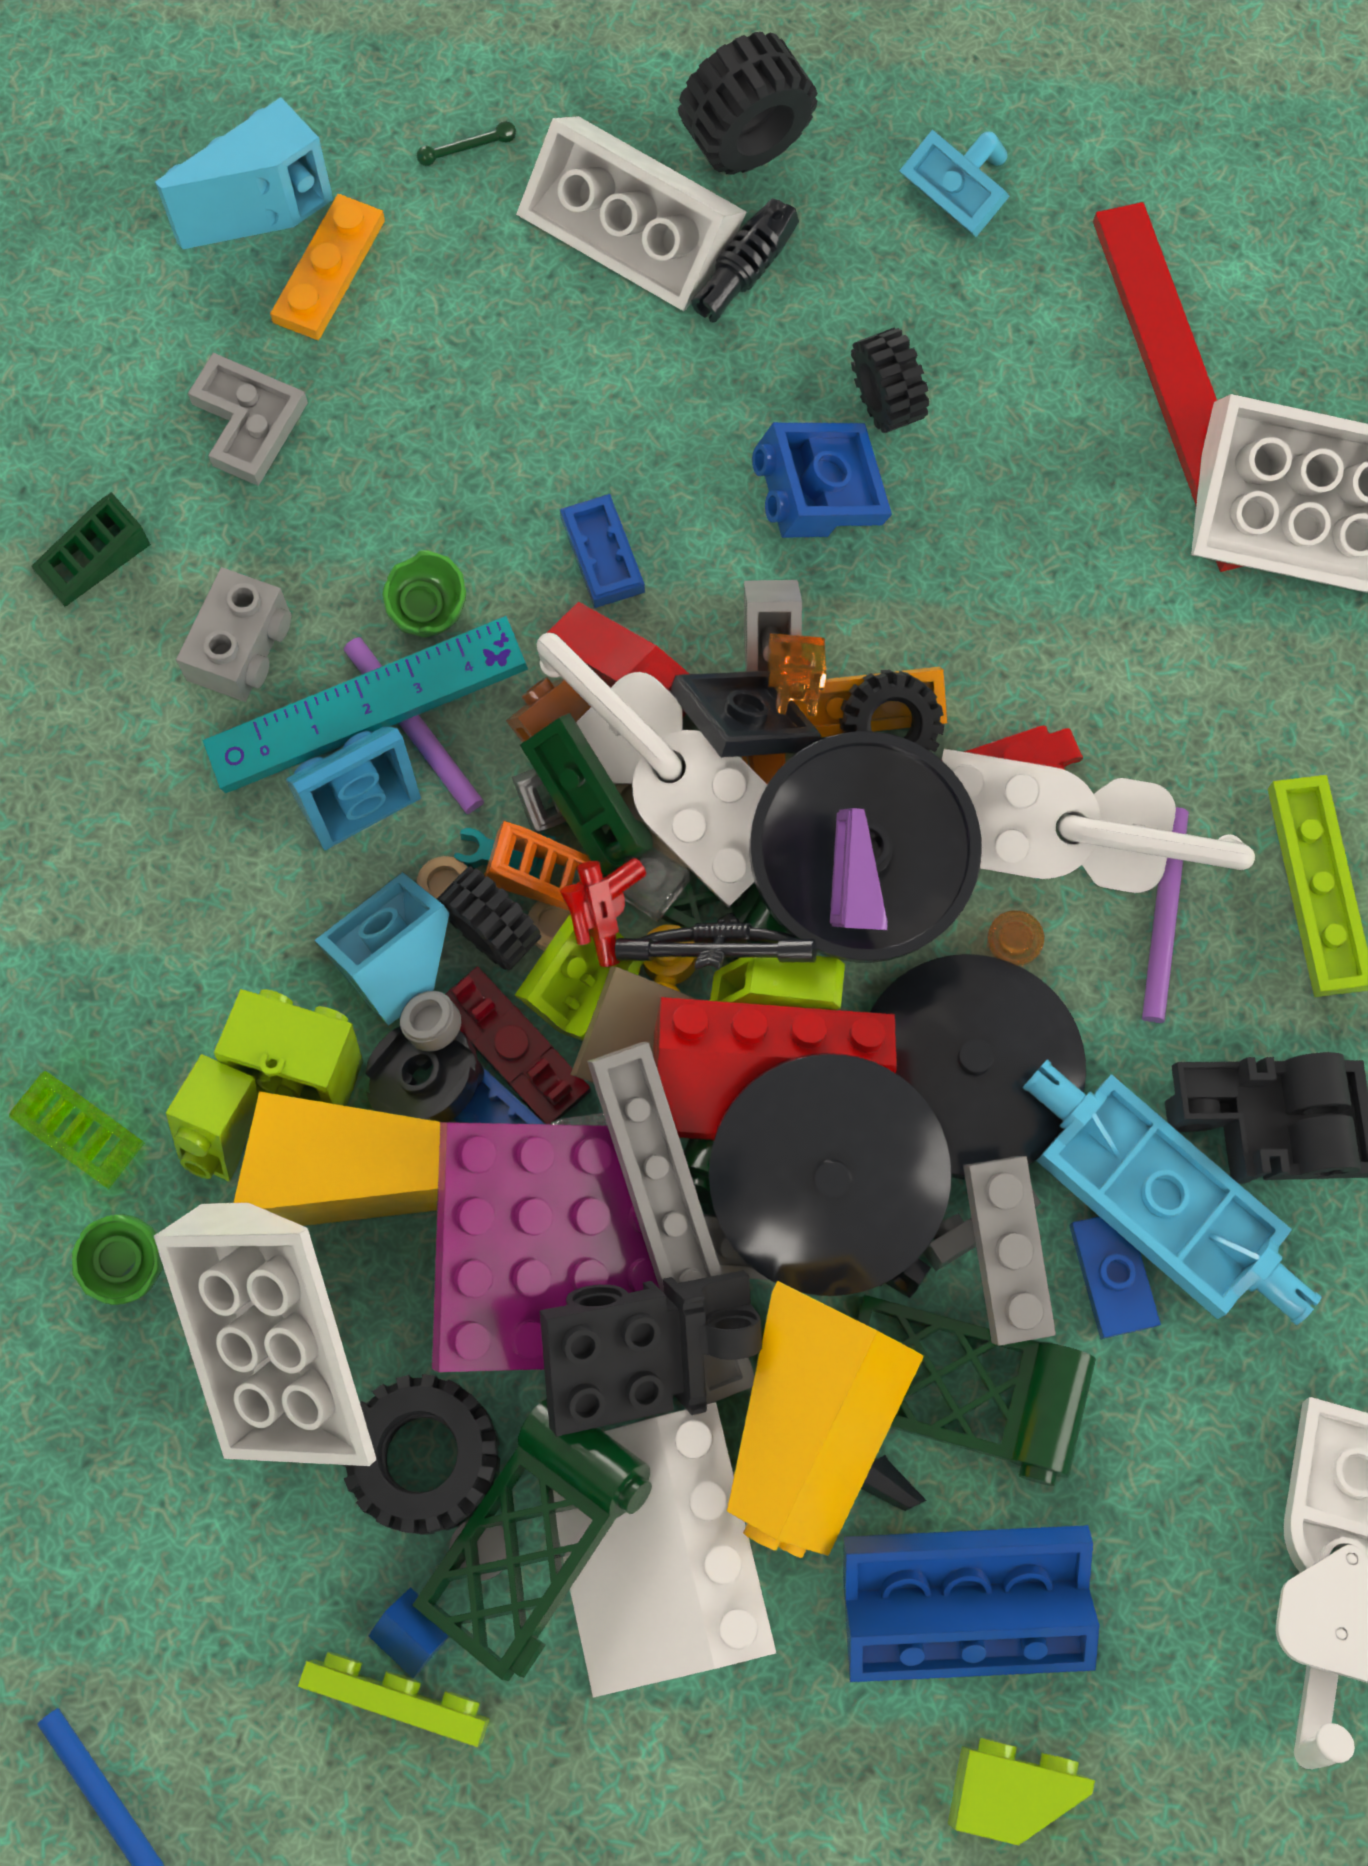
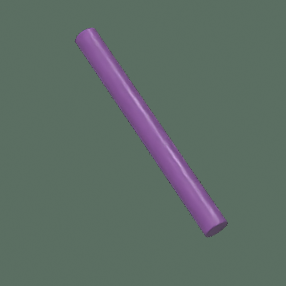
M354 638L344 647V652L362 675L382 667L362 638ZM420 715L398 723L466 814H470L484 804V800Z
M1176 807L1172 832L1186 834L1189 815L1186 809ZM1167 858L1163 877L1157 886L1142 1013L1143 1021L1165 1022L1183 860Z

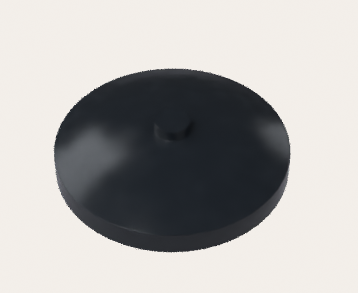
M856 731L830 736L814 742L791 757L776 772L765 788L755 810L749 839V857L754 882L763 903L776 922L788 934L793 935L797 939H815L818 953L827 957L838 958L842 961L856 963H874L900 958L919 950L941 935L957 919L969 901L977 882L982 856V838L976 810L968 792L955 773L940 758L919 744L903 737L873 731ZM858 808L865 811L888 921L887 930L834 927L830 923L836 819L839 810Z
M960 954L924 962L908 970L889 985L870 1011V1013L895 1014L896 1074L918 1091L936 1115L948 1145L951 1178L965 1179L963 1165L1016 1156H1027L1029 1166L1036 1162L1063 1130L1060 1127L1062 1120L1029 1091H1025L1022 1088L1046 1060H1049L1054 1068L1084 1093L1086 1058L1081 1035L1074 1018L1059 996L1045 982L1026 969L1009 961L984 955Z
M815 1053L795 1057L767 1069L746 1085L734 1098L724 1113L714 1136L709 1160V1184L713 1208L726 1238L735 1251L754 1270L772 1282L777 1283L779 1281L801 1293L819 1296H841L863 1292L892 1280L913 1264L926 1250L942 1223L948 1205L951 1189V1163L948 1145L936 1115L926 1100L907 1081L890 1069L859 1056L843 1053Z

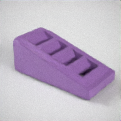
M858 808L839 810L836 819L830 923L834 927L887 930L888 921L865 811Z

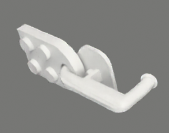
M545 633L537 640V650L540 657V666L544 674L554 678L562 677L591 706L576 723L614 784H632L634 804L645 825L729 908L754 883L749 857L750 831L755 810L767 784L739 756L721 758L701 731L683 730V710L681 705L655 677L647 673L634 672L623 676L610 688L559 636L554 633ZM682 759H683V761H684V763H685L686 770H685V773H684L683 777L681 778V776H682V770H683V767H682Z
M944 749L942 761L962 782L976 810L982 838L980 869L1032 878L1050 879L1071 873L1082 865L1094 883L1100 887L1141 893L1152 889L1159 883L1165 871L1167 858L1237 870L1248 869L1254 863V851L1242 843L1237 836L1224 835L1217 840L1172 832L1176 813L1175 802L1171 794L1158 784L1117 778L1093 794L1087 784L1079 777L1061 768ZM1056 823L1058 831L1065 841L1061 840L1056 833Z
M1309 1397L1302 1402L1284 1517L1285 1544L1292 1562L1300 1573L1288 1580L1281 1589L1276 1620V1636L1280 1647L1287 1656L1300 1664L1306 1665L1294 1756L1298 1764L1305 1769H1316L1348 1761L1353 1756L1355 1749L1354 1740L1350 1733L1344 1727L1332 1723L1338 1675L1368 1683V1413ZM1334 1547H1341L1330 1554Z

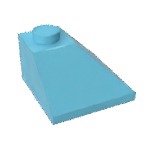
M402 872L315 939V942L368 1006L389 1026L401 1017L404 1007L412 998L420 993L434 990L449 912L441 902Z

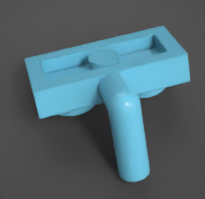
M932 129L899 170L904 177L975 237L978 236L1010 197L1003 188L979 169L986 160L996 166L1004 164L1007 160L1006 149L998 137L990 131L982 133L963 156Z

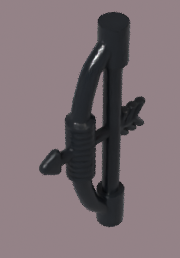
M728 913L719 918L717 923H696L694 927L658 931L641 938H618L615 944V956L617 961H652L654 957H698L695 962L696 970L706 966H712L720 970L725 957L778 958L779 962H815L817 945L815 939H797L785 932L755 928L750 923H740L733 913Z

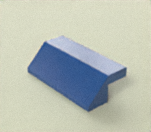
M1089 1526L844 1537L843 1584L850 1682L1096 1671L1100 1625L1089 1589L1093 1540Z

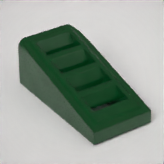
M111 492L91 507L31 567L64 607H66L151 544L138 521ZM114 524L121 530L116 537L108 530ZM96 537L105 545L100 552L90 543ZM79 549L90 561L84 568L72 556ZM61 562L74 575L68 583L54 569Z

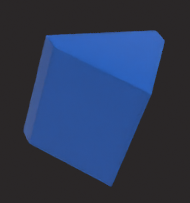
M410 1587L383 1613L368 1636L414 1679L449 1636L412 1606L419 1594Z

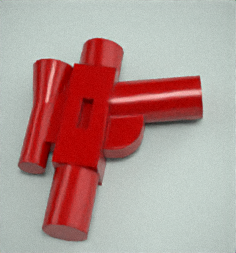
M632 858L604 878L598 861L584 862L577 866L580 882L560 889V893L570 911L577 944H588L591 942L590 937H593L599 966L611 967L621 962L616 959L615 944L617 940L616 933L619 932L616 918L621 915L625 907L623 892L646 877L644 866L636 858Z

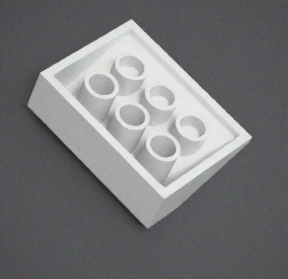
M1233 394L1215 401L1201 457L1191 555L1368 593V424Z
M214 1203L199 1205L154 1235L224 1459L370 1466L377 1460L308 1228L250 1203Z
M716 1402L707 1404V1411L705 1413L691 1415L687 1410H682L605 1431L604 1433L648 1464L650 1467L648 1481L651 1482L652 1489L647 1500L638 1511L633 1514L626 1512L616 1518L570 1588L593 1697L775 1654V1645L749 1537L743 1534L746 1527L745 1522L727 1512L734 1475ZM553 1490L554 1502L566 1500ZM577 1508L556 1513L560 1546L578 1543L591 1524L592 1519ZM569 1556L563 1557L564 1563Z

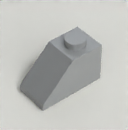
M798 580L744 581L745 672L769 671L779 684L801 682L802 598Z

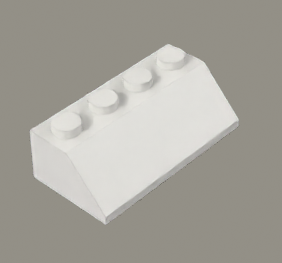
M578 116L552 119L516 215L680 310L685 311L691 304L693 297L697 295L716 271V259L725 251L727 245L733 241L746 211Z

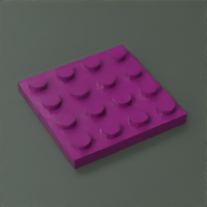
M440 1122L432 1350L433 1370L437 1372L544 1370L540 1310L567 1305L566 1298L569 1293L591 1285H614L631 1293L643 1290V1282L652 1281L659 1288L607 1125Z

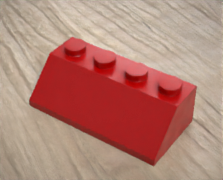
M660 998L654 1030L653 1057L680 1138L714 1140L717 1127L724 1113L740 1091L767 1069L795 1057L815 1053H843L874 1061L896 1073L895 1014Z

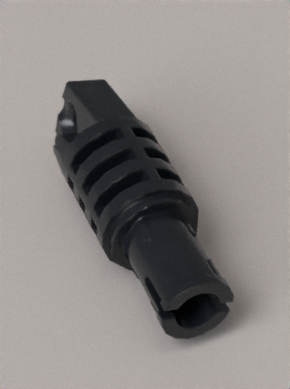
M772 198L745 223L742 230L736 234L733 241L727 245L725 251L716 259V271L691 300V304L698 314L706 318L711 312L709 321L712 323L717 322L726 307L739 292L751 290L757 280L763 275L765 269L772 264L774 259L783 250L799 223L796 208Z

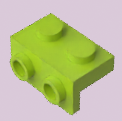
M569 914L515 996L558 1032L583 1041L610 968L618 967L638 975L644 961H621L619 964L611 967L599 966L593 937H590V943L578 945L571 915ZM619 932L616 933L617 939L624 938Z

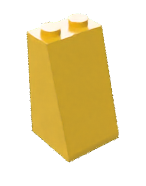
M259 1091L233 1203H250L302 1226L437 1211L440 1122Z
M777 1281L771 1294L762 1338V1349L758 1357L727 1512L747 1523L743 1531L744 1535L767 1548L776 1551L779 1547L799 1558H803L806 1550L829 1556L924 1355Z

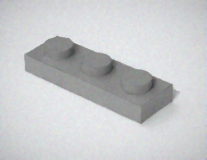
M1016 1156L963 1165L992 1343L1000 1346L1055 1336L1056 1331L1027 1156Z

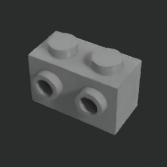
M221 567L176 658V662L186 681L246 702L252 688H260L267 677L270 664L267 656L274 641H283L291 624V612L281 588Z

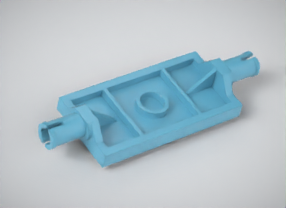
M1046 1060L1022 1087L1062 1120L1060 1127L1063 1130L1036 1161L1216 1319L1225 1316L1247 1290L1253 1292L1257 1289L1286 1314L1295 1325L1300 1324L1314 1310L1311 1307L1312 1304L1316 1306L1320 1302L1321 1295L1312 1291L1280 1263L1282 1256L1278 1253L1279 1246L1292 1229L1112 1074L1100 1085L1094 1094L1091 1091L1084 1094L1054 1068L1049 1060Z

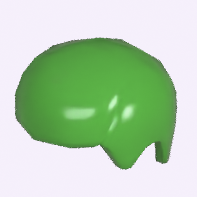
M420 550L415 556L397 563L391 569L387 576V582L384 584L382 596L387 616L401 632L427 638L443 633L458 621L466 601V589L462 572L449 557L429 550ZM436 606L435 611L432 614H430V612Z
M126 1214L109 1215L87 1225L80 1233V1238L76 1241L72 1250V1274L84 1293L110 1305L133 1302L147 1294L155 1285L164 1268L154 1239L156 1232L153 1227L138 1217ZM135 1262L133 1269L128 1274L122 1276Z

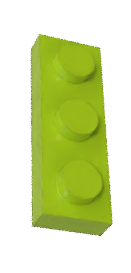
M333 1652L326 1653L324 1662L316 1659L306 1661L298 1684L300 1688L475 1747L480 1746L483 1742L490 1718L477 1714L480 1702L474 1699L445 1691L442 1701H438L418 1694L421 1682L386 1671L381 1682L359 1674L362 1662Z

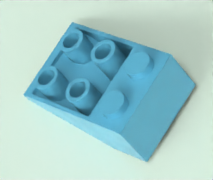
M282 97L267 107L258 109L249 119L224 136L213 139L206 148L182 164L173 166L164 176L155 181L174 237L182 249L293 228L333 201L319 137Z

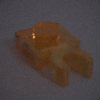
M770 633L767 649L768 687H778L776 699L778 713L786 714L788 702L800 700L807 705L808 716H815L827 675L825 638Z

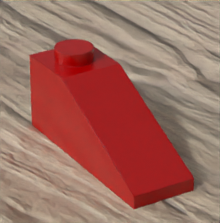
M580 602L575 604L547 632L559 636L610 688L623 676L634 672H642L655 677L670 692L675 675L690 674L657 645ZM682 708V710H683V717H684L687 713H686L685 710Z

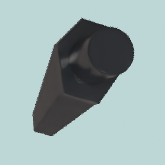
M886 1455L874 1460L861 1487L862 1490L904 1511L927 1501L893 1466Z

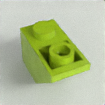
M816 956L815 962H779L778 958H739L714 972L710 1001L838 1010L841 1008L845 963L838 958Z
M203 1054L200 1055L166 1111L178 1159H180V1164L187 1171L204 1179H211L214 1174L230 1182L238 1167L258 1099L255 1078Z
M980 1738L978 1750L965 1746L961 1747L948 1825L957 1831L1019 1846L1091 1796L1095 1780L1077 1774L1078 1761L1041 1752L1040 1764L1038 1765L1015 1759L1017 1746Z

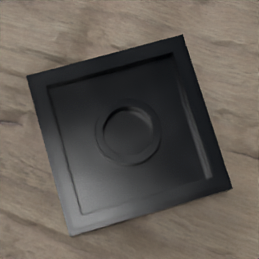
M769 671L675 675L670 690L671 694L677 699L678 703L721 758L798 753L821 738L819 731Z

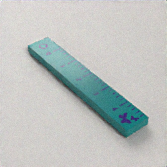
M504 616L202 741L219 787L224 793H228L344 746L351 737L365 731L374 732L384 726L390 727L529 669L508 618Z

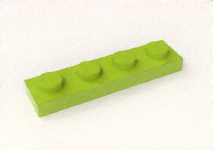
M1327 775L1273 781L1267 790L1314 997L1368 991V948Z

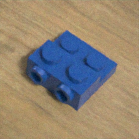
M773 422L754 448L752 455L754 472L757 476H765L769 490L765 500V513L770 522H778L782 538L828 537L837 526L883 525L892 515L865 423Z

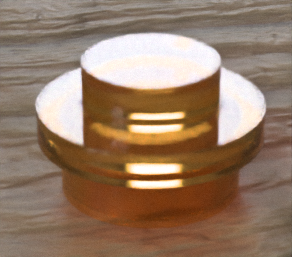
M1012 910L1004 912L995 918L989 928L987 942L995 958L1023 966L1031 963L1040 954L1044 945V932L1040 923L1032 915L1023 911Z

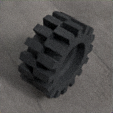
M894 327L853 343L854 349L851 350V357L854 361L851 362L852 371L857 375L854 381L856 388H860L862 393L860 398L863 403H866L869 416L874 418L875 427L877 429L881 428L882 433H888L924 419L929 412L926 408L929 406V398L925 394L928 391L927 382L922 380L921 374H924L922 365L917 364L916 358L918 355L914 347L910 349V340L906 335H902V330L899 328L895 329Z
M888 669L880 670L881 674L875 676L870 673L862 677L864 679L862 684L859 686L854 684L850 688L851 696L848 701L843 700L841 706L843 718H839L840 728L843 733L872 731L871 718L874 711L885 702L899 701L909 708L912 716L911 727L903 738L915 742L929 751L936 752L940 745L936 741L938 734L943 735L944 724L940 722V716H944L942 706L936 701L937 696L922 681L911 676L909 673L900 670L897 673Z
M468 867L447 887L437 900L445 906L449 912V922L463 933L462 936L471 941L479 951L484 952L493 963H498L501 968L509 971L541 939V932L533 924L534 921L531 917L522 912L523 908L517 902H513L504 889H499L495 882L488 876L485 878L481 871Z

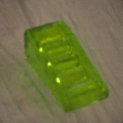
M43 1071L9 1113V1118L107 1189H110L145 1144L143 1140L47 1071ZM59 1095V1100L40 1124L36 1122L54 1098ZM74 1107L79 1109V1114L60 1138L53 1135ZM94 1121L97 1122L100 1126L79 1153L75 1151L73 1147L91 1124ZM115 1135L120 1139L101 1165L97 1167L91 1161L109 1138Z

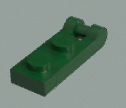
M571 713L559 717L520 744V747L589 859L600 863L602 874L609 875L625 864V859L629 856L636 858L651 850L653 838L649 829L642 822L635 819ZM608 824L616 838L614 840L607 838L601 827Z

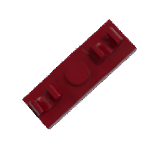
M478 966L445 993L461 1014L460 1031L544 1124H555L591 1092V1087L583 1079L570 1075L573 1068Z

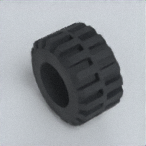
M754 32L748 37L742 35L735 38L731 43L722 45L716 49L714 54L706 58L699 65L697 71L691 74L687 80V87L681 92L679 98L681 105L678 107V113L682 123L714 170L719 173L724 171L726 174L734 175L740 171L745 173L756 167L763 166L785 152L802 135V131L812 120L813 116L811 114L817 107L818 101L815 97L818 93L816 87L782 38L779 39L776 34L771 32L766 35L763 32Z
M422 1374V1378H412L410 1375L396 1378L397 1383L388 1387L382 1384L374 1389L372 1392L375 1396L367 1403L360 1402L377 1460L370 1466L342 1465L346 1467L348 1476L344 1478L348 1491L354 1493L357 1498L356 1504L361 1510L376 1519V1522L387 1528L420 1535L435 1534V1532L441 1530L448 1531L459 1526V1522L468 1516L471 1517L493 1485L496 1471L499 1472L501 1460L498 1457V1446L500 1445L498 1433L494 1429L491 1422L492 1419L486 1409L471 1393L467 1392L459 1384L449 1379L447 1381L439 1379L436 1375ZM419 1418L434 1419L447 1426L452 1432L458 1448L457 1461L451 1475L442 1485L427 1492H413L401 1487L391 1476L387 1465L388 1448L396 1432L408 1422Z

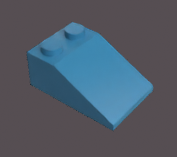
M384 726L374 732L365 731L351 737L339 751L324 759L322 757H315L305 761L295 770L292 776L285 779L294 799L324 851L421 799L403 737L398 728Z

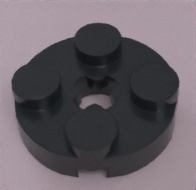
M399 1026L389 1032L378 1043L369 1057L365 1074L370 1078V1093L366 1091L370 1105L375 1111L438 1122H450L471 1101L477 1087L483 1080L484 1069L478 1061L474 1046L460 1030L454 1040L444 1048L436 1051H422L417 1049L405 1037ZM434 1065L430 1078L424 1083L416 1085L417 1081L412 1076L418 1068L426 1071Z

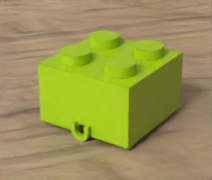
M240 989L214 1050L217 1061L255 1078L258 1095L260 1091L347 1106L363 1064L353 1024L348 1022V1018L345 1015L322 1006L316 1007L314 1011L293 1005V1001L287 996L267 989L260 990L259 994Z

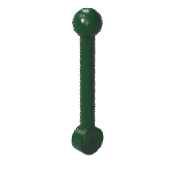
M505 121L499 123L496 130L436 148L422 146L417 151V160L421 165L430 166L435 162L436 158L498 140L505 143L510 142L515 138L516 129L512 123Z

